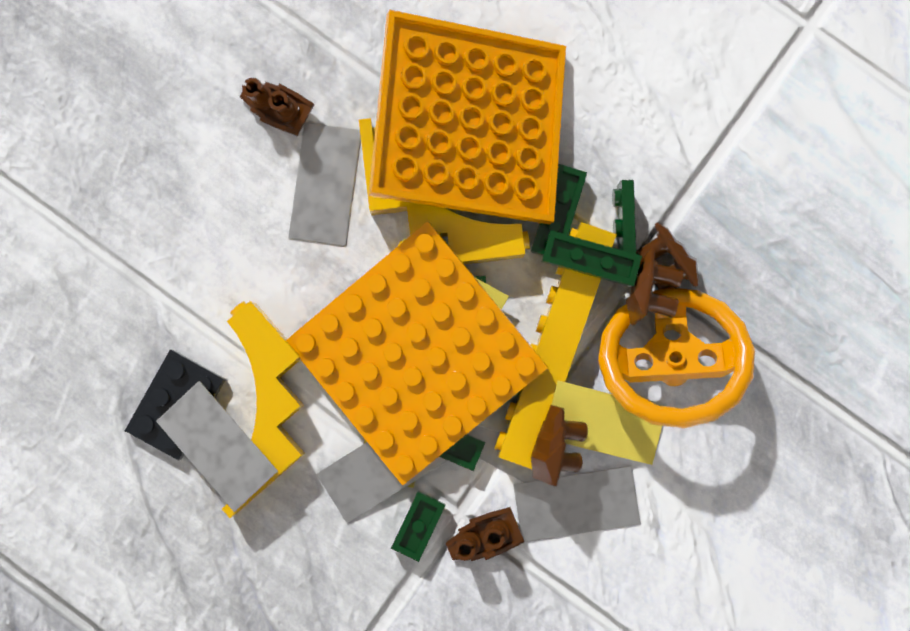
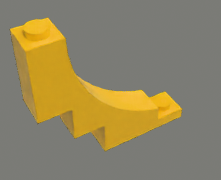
M371 118L359 119L369 210L372 216L407 211L410 235L429 221L441 237H448V245L464 265L523 258L525 256V250L530 249L528 231H522L521 223H486L458 215L442 207L369 196L375 127H373Z
M245 301L238 304L230 312L232 317L227 320V323L241 341L251 363L255 379L257 396L256 418L251 441L278 472L235 512L226 504L222 510L229 518L241 511L305 454L282 427L288 419L304 406L281 379L285 373L300 361V356L286 341L287 338L262 309L252 301H249L247 304Z

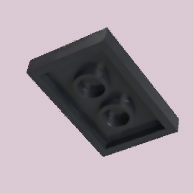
M170 349L124 431L174 459L181 460L184 453L156 421L198 381L216 398L226 378Z

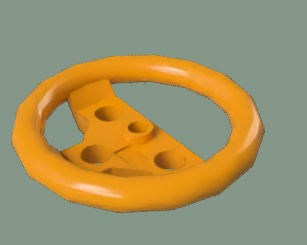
M673 287L654 290L652 293L677 298L679 301L677 312L673 318L654 313L656 334L643 348L629 349L619 345L621 337L630 325L627 303L617 309L602 332L598 362L606 388L626 411L652 425L685 429L714 422L740 403L753 380L755 348L745 323L725 302L699 290L674 289ZM686 307L694 308L714 318L729 334L730 338L722 343L705 344L688 331ZM668 330H675L680 334V338L669 340L663 334ZM702 356H710L716 363L712 366H703L698 359ZM645 359L651 362L652 367L648 370H640L635 366V363ZM734 371L725 389L704 404L683 409L658 406L637 395L626 382L663 381L669 386H680L688 379L724 377Z

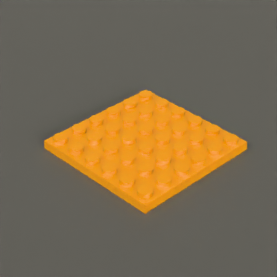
M389 10L386 16L369 196L543 224L553 223L555 217L566 46Z
M429 221L423 224L286 340L402 486L548 369L546 363Z

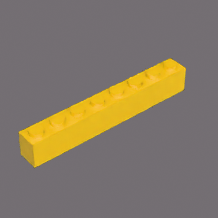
M583 222L579 224L577 229L571 228L569 233L570 236L609 247L613 246L617 235ZM557 267L556 274L560 275L557 287L551 285L545 303L550 304L547 316L541 314L535 332L540 333L537 344H530L546 363L548 369L519 392L516 403L510 402L505 415V419L509 420L506 432H499L494 449L499 450L497 455L499 458L532 469L531 454L542 423L545 421L549 408L552 405L557 381H566L601 281L600 278Z

